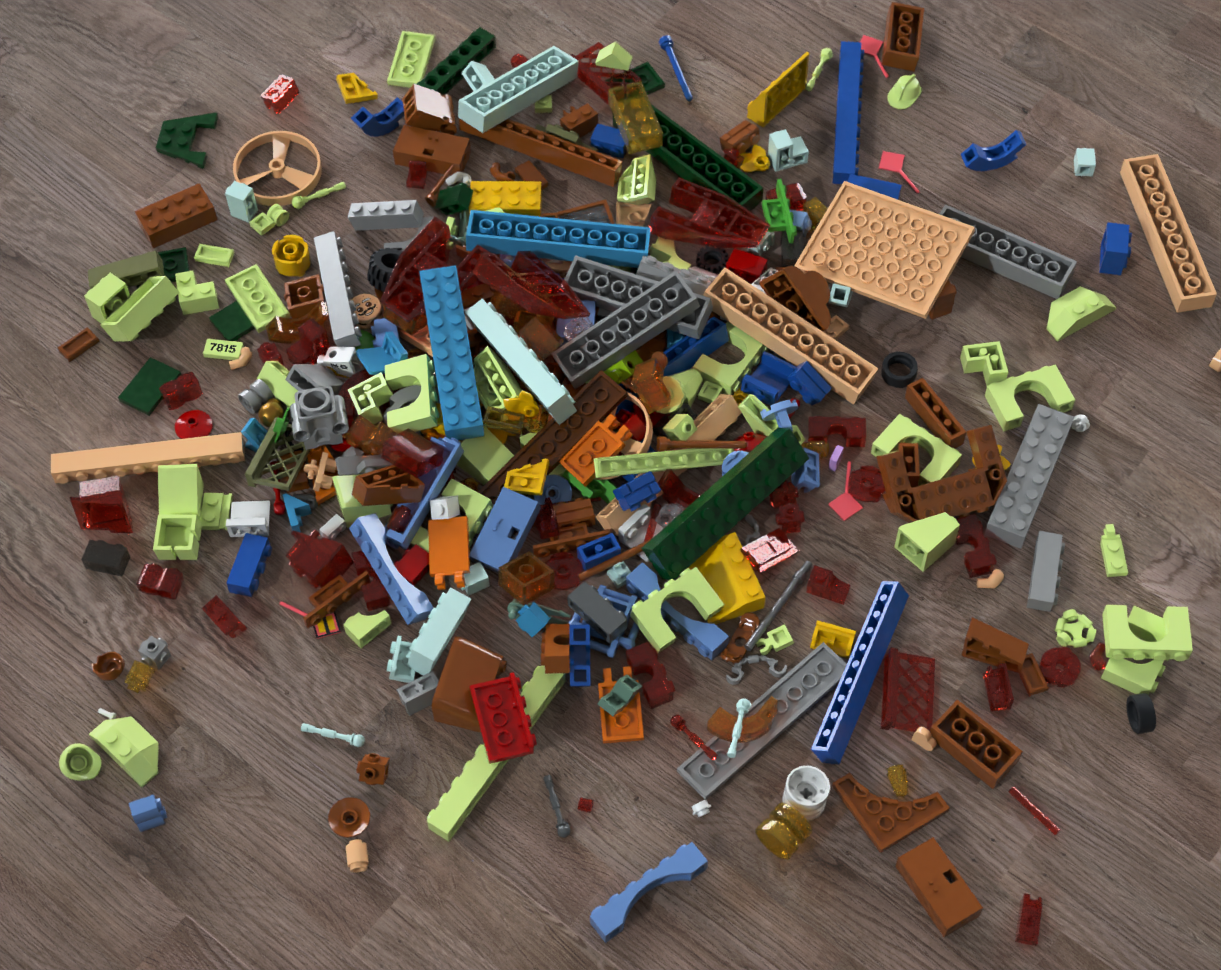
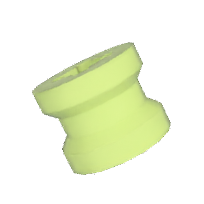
M274 204L267 212V216L274 220L277 226L284 225L290 216L279 204Z

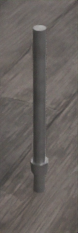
M806 561L800 570L794 573L790 584L745 644L744 648L746 650H752L796 587L805 580L807 572L812 567L810 561Z

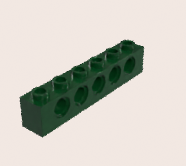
M479 27L416 84L439 92L441 95L447 94L464 78L462 72L471 61L480 63L496 48L495 35Z

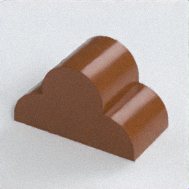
M791 265L759 283L769 297L822 332L830 326L831 316L826 306L830 299V288L820 273L808 271L804 274L801 269Z

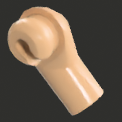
M243 347L240 350L241 356L239 359L229 361L231 370L245 367L252 358V352L249 347Z
M995 569L988 579L977 578V588H996L1004 579L1003 572L1000 569Z

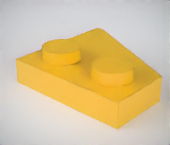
M354 73L337 75L336 80L346 104L377 99V92H372L368 89V85L361 81Z
M542 459V462L535 465L528 464L520 469L507 471L504 487L519 494L542 496L549 460Z

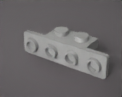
M405 454L348 456L335 459L339 476L365 474L403 462L408 467Z

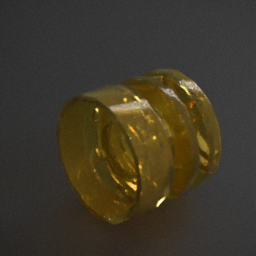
M780 802L776 805L775 810L769 813V818L764 819L755 829V833L760 842L770 852L781 859L788 860L798 850V844L804 843L806 838L812 834V827L799 811L786 803Z

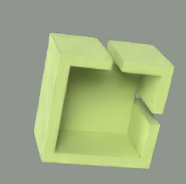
M158 515L153 551L159 560H176L177 556L180 560H197L199 551L198 541H200L202 524L198 516Z

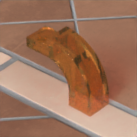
M319 301L308 314L300 318L287 319L275 316L266 326L269 341L292 344L312 339L325 330L324 322L329 318L326 302Z
M771 696L756 714L743 718V728L737 743L756 740L771 729L772 719L778 712V700ZM719 707L707 721V730L722 740L732 742L734 725L737 724L738 717Z

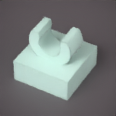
M624 561L615 564L607 570V575L617 589L626 584V577L631 573Z

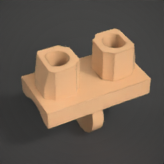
M323 452L319 466L316 465V460H311V464L304 466L308 479H313V476L316 475L314 491H319L320 487L330 489L333 479L331 476L323 474L324 471L334 473L336 469L335 460L328 458V453Z

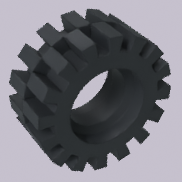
M707 245L705 249L702 247L696 256V267L719 275L726 268V263L729 259L728 253H725V249H721V246L715 248V245H711V248H709V245ZM709 259H715L719 261V263L715 265H710L706 263V261Z

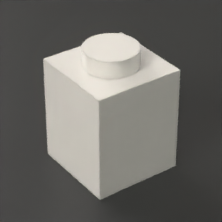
M443 496L429 501L432 520L450 519L460 515L458 496Z

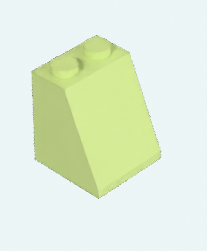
M483 424L485 436L465 439L461 443L464 453L456 465L485 485L514 455Z
M197 464L158 465L159 515H197L200 520L204 483Z
M358 475L332 477L347 528L351 527L358 517L376 513L378 518L391 515L390 507L393 506V504L362 506L352 495L355 477Z
M944 512L902 525L898 528L895 548L924 572L955 544L960 524L954 517Z

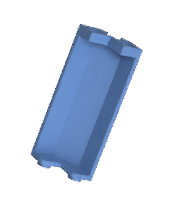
M431 437L430 441L433 446L415 474L425 484L421 502L397 505L384 527L386 545L395 549L401 546L402 549L407 550L430 511L429 501L438 497L464 453L461 442L453 437L450 439L447 437H438V439Z

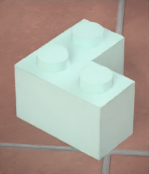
M786 129L769 134L768 158L775 172L808 163L809 151L801 136L790 138Z

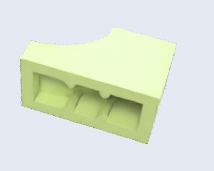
M385 610L370 616L361 615L358 612L356 615L350 616L343 625L346 634L362 649L390 626L391 620L390 615Z

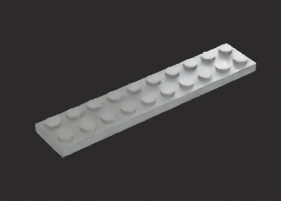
M823 642L751 704L749 712L743 717V728L740 739L737 741L735 758L728 757L727 753L733 740L732 733L734 725L737 724L738 716L677 768V772L706 800L838 685L847 663Z

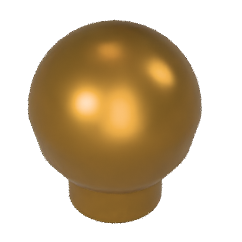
M274 398L269 399L267 403L262 405L258 413L260 422L270 428L275 417L283 418L284 416L281 402Z

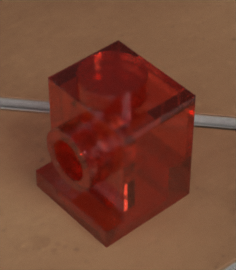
M265 342L257 349L263 366L266 361H278L284 366L282 356L274 342L271 344Z

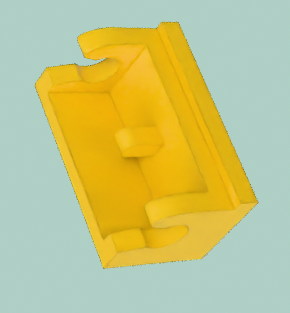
M817 620L810 648L816 649L824 642L838 656L849 659L856 631Z

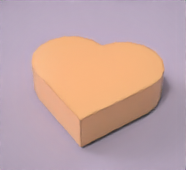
M919 727L912 737V741L927 751H932L937 745L936 740L931 737L930 731L924 727Z

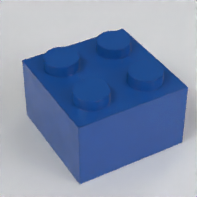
M1107 222L1100 246L1099 273L1121 275L1123 268L1126 269L1128 258L1131 255V247H1128L1132 239L1129 225Z

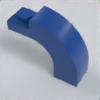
M397 97L377 114H371L366 108L362 107L351 119L368 136H383L399 126L398 121L404 116L403 102Z
M1015 130L1001 143L992 147H980L973 143L961 153L965 166L971 170L988 171L998 169L1017 159L1016 153L1026 146V142L1022 133Z

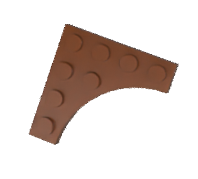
M850 773L832 783L834 790L880 853L947 813L950 809L938 791L910 802H898L896 799L881 798L870 793Z

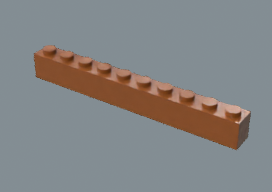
M459 118V130L608 186L614 187L621 176L623 161L513 120L506 119L482 133Z

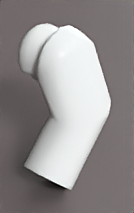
M456 172L445 181L448 186H452L456 182L465 183L469 186L472 179L467 173Z

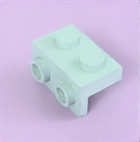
M397 636L396 642L392 641L390 653L393 654V658L388 660L386 671L390 672L389 679L410 683L414 681L415 671L407 667L409 659L406 656L410 651L409 648L412 643L401 641L402 636Z

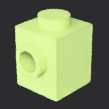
M676 414L662 429L670 441H686L697 430V427L694 424L693 418L688 414Z

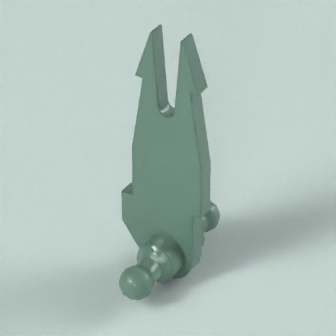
M469 209L460 212L458 238L454 235L448 237L449 241L455 242L456 245L466 246Z
M514 598L508 604L507 611L510 619H517L520 615L518 611L525 605V603H520L519 598ZM537 604L551 618L548 623L568 624V621L551 617V615L570 617L571 615L562 610L557 611Z

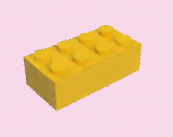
M471 181L470 188L473 190V195L469 206V214L471 210L486 211L498 207L503 212L509 214L540 217L542 207L541 181Z

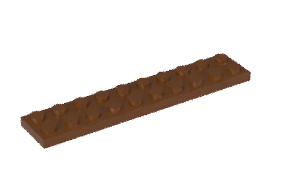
M600 370L573 397L575 401L573 405L577 411L560 425L552 418L478 493L491 499L494 506L504 487L507 471L520 469L528 464L535 465L542 462V459L549 460L547 475H549L560 464L559 461L598 420L602 422L628 396V393Z

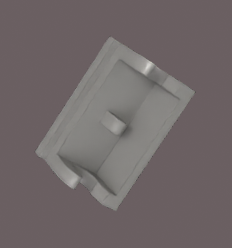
M433 671L396 689L401 703L405 706L409 716L432 705L434 693L439 682Z

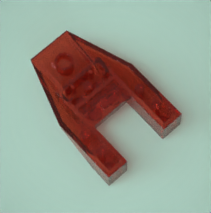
M678 178L672 186L669 204L695 213L690 219L658 206L651 215L649 225L651 228L650 233L657 237L716 248H756L770 227V224L730 197L682 178Z
M434 217L400 254L380 304L407 322H411L426 313L419 271L449 266L434 256L450 239L449 225ZM478 244L457 267L460 291L481 279L493 266L492 253Z
M518 251L511 268L494 253L480 254L473 270L478 280L519 304L528 312L561 319L589 317V311L568 283L531 251Z

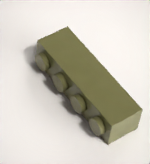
M155 250L88 269L90 289L95 287L109 273L125 282L127 288L143 284L149 277L164 276L163 260Z

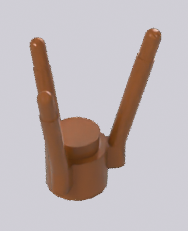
M453 165L444 176H441L431 192L425 197L426 202L430 206H436L439 188L454 169Z

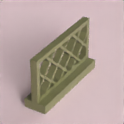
M275 417L245 472L248 486L256 488L257 484L290 491L311 449L306 450L304 442L290 446L288 442L294 440L293 435L286 438L284 434L280 435L278 442L274 443L277 435L276 432H273L277 417ZM288 424L286 430L292 431V425ZM286 444V449L276 450L278 446ZM303 447L304 451L298 455H295L293 453L294 450H297L299 448ZM291 453L292 457L282 461L280 456ZM275 458L279 459V463H276L272 466L269 465V462ZM296 462L295 467L287 470L285 465ZM280 467L284 468L285 471L277 475L273 472V470ZM269 472L272 475V477L267 479L261 478L262 475ZM283 477H289L286 484L278 482Z

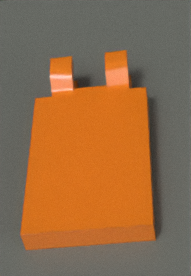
M610 414L603 423L598 420L559 463L586 487L596 477L594 458L616 456L626 446L623 441L629 440L633 434L625 425L617 433L613 430L620 425V422L617 421L615 416Z
M467 516L428 520L430 576L435 577V586H437L438 590L446 589L445 576L454 575L455 584L457 583V588L465 587L464 574L470 573Z
M631 666L623 667V676L628 674L632 678ZM611 668L603 669L604 683H598L599 700L610 693L617 682L612 681ZM640 691L615 716L610 715L600 707L603 744L644 740Z

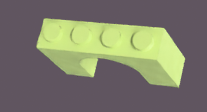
M727 321L728 342L740 348L744 352L745 357L738 363L727 365L702 354L694 364L693 369L701 374L703 383L708 381L723 387V394L732 395L734 391L737 392L741 387L744 376L746 374L750 375L751 368L758 365L761 355L764 351L767 352L769 348Z
M427 354L385 365V381L392 390L412 385L421 386L420 395L412 404L387 412L388 429L395 437L438 426L437 418H439V412L436 407L438 396L435 392L437 380L434 376V361Z
M1056 364L1044 366L1033 372L1028 371L1017 377H1009L1001 382H993L987 386L985 398L1003 431L1020 427L1024 415L1014 398L1021 391L1030 390L1040 393L1045 397L1052 409L1063 413L1072 410L1075 398Z
M901 414L891 422L872 444L871 454L874 456L897 451L899 443H918L919 447L925 449L932 461L920 473L919 486L948 478L959 466L962 456L957 449L951 448L940 438L934 437L925 428L919 427L911 419Z
M451 479L441 495L442 497L458 496L459 509L465 512L468 518L470 548L473 537L481 531L483 522L486 517L488 518L493 504L491 499ZM420 526L411 541L412 547L417 544L429 553L428 530Z
M697 567L691 570L687 568L680 574V578L669 580L664 584L665 588L660 591L654 590L648 595L647 600L644 602L640 600L632 606L630 617L657 653L673 644L677 638L662 618L661 605L664 601L672 597L686 598L693 603L705 621L720 612L725 605Z
M1127 605L1105 606L1102 616L1106 657L1117 660L1123 658L1143 660L1147 658L1157 661L1165 659L1184 661L1189 659L1193 648L1188 607L1167 606L1163 615L1165 637L1156 642H1146L1140 640L1131 632L1128 624Z
M1133 606L1128 617L1131 632L1146 642L1162 640L1165 637L1163 618ZM1110 657L1101 679L1132 693H1146L1149 695L1150 692L1154 694L1159 683L1155 680L1157 676H1162L1166 666L1162 665L1164 660H1152L1149 663L1137 664L1124 658L1117 660Z

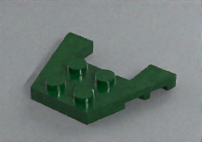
M209 113L163 121L156 144V151L175 159L180 158L188 164L190 162L196 164L198 168L204 169L207 159L206 152L191 151L197 128L215 129L218 114Z

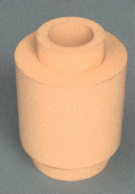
M360 839L351 840L346 845L347 865L350 871L354 873L366 871L369 864L367 844Z

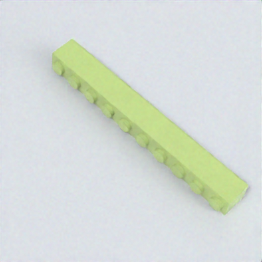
M538 666L530 682L527 681L523 685L520 696L525 697L527 708H524L525 714L530 716L532 727L566 682L565 673L545 674V666ZM480 744L475 751L474 758L465 764L463 773L460 777L457 776L453 780L452 788L448 793L442 795L438 807L435 810H431L428 814V828L445 840L450 841L508 760L489 764L484 744Z

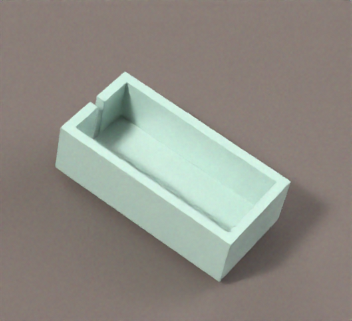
M451 587L447 594L442 593L437 607L432 609L427 623L423 624L418 638L413 640L409 648L410 651L406 656L409 659L407 667L423 676L433 670L463 620L471 598Z

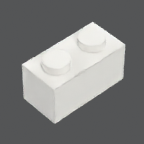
M336 514L319 530L321 536L330 542L340 532H343L347 526L345 520Z

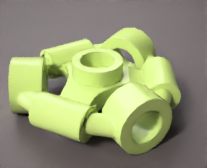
M1070 609L1065 611L1063 616L1057 620L1055 628L1057 632L1056 640L1063 647L1087 646V643L1094 641L1097 629L1093 628V622L1084 614L1080 615L1076 613V610ZM1076 619H1078V622H1076V623H1067V622H1073V621H1075ZM1084 628H1088L1086 639L1082 637V630Z

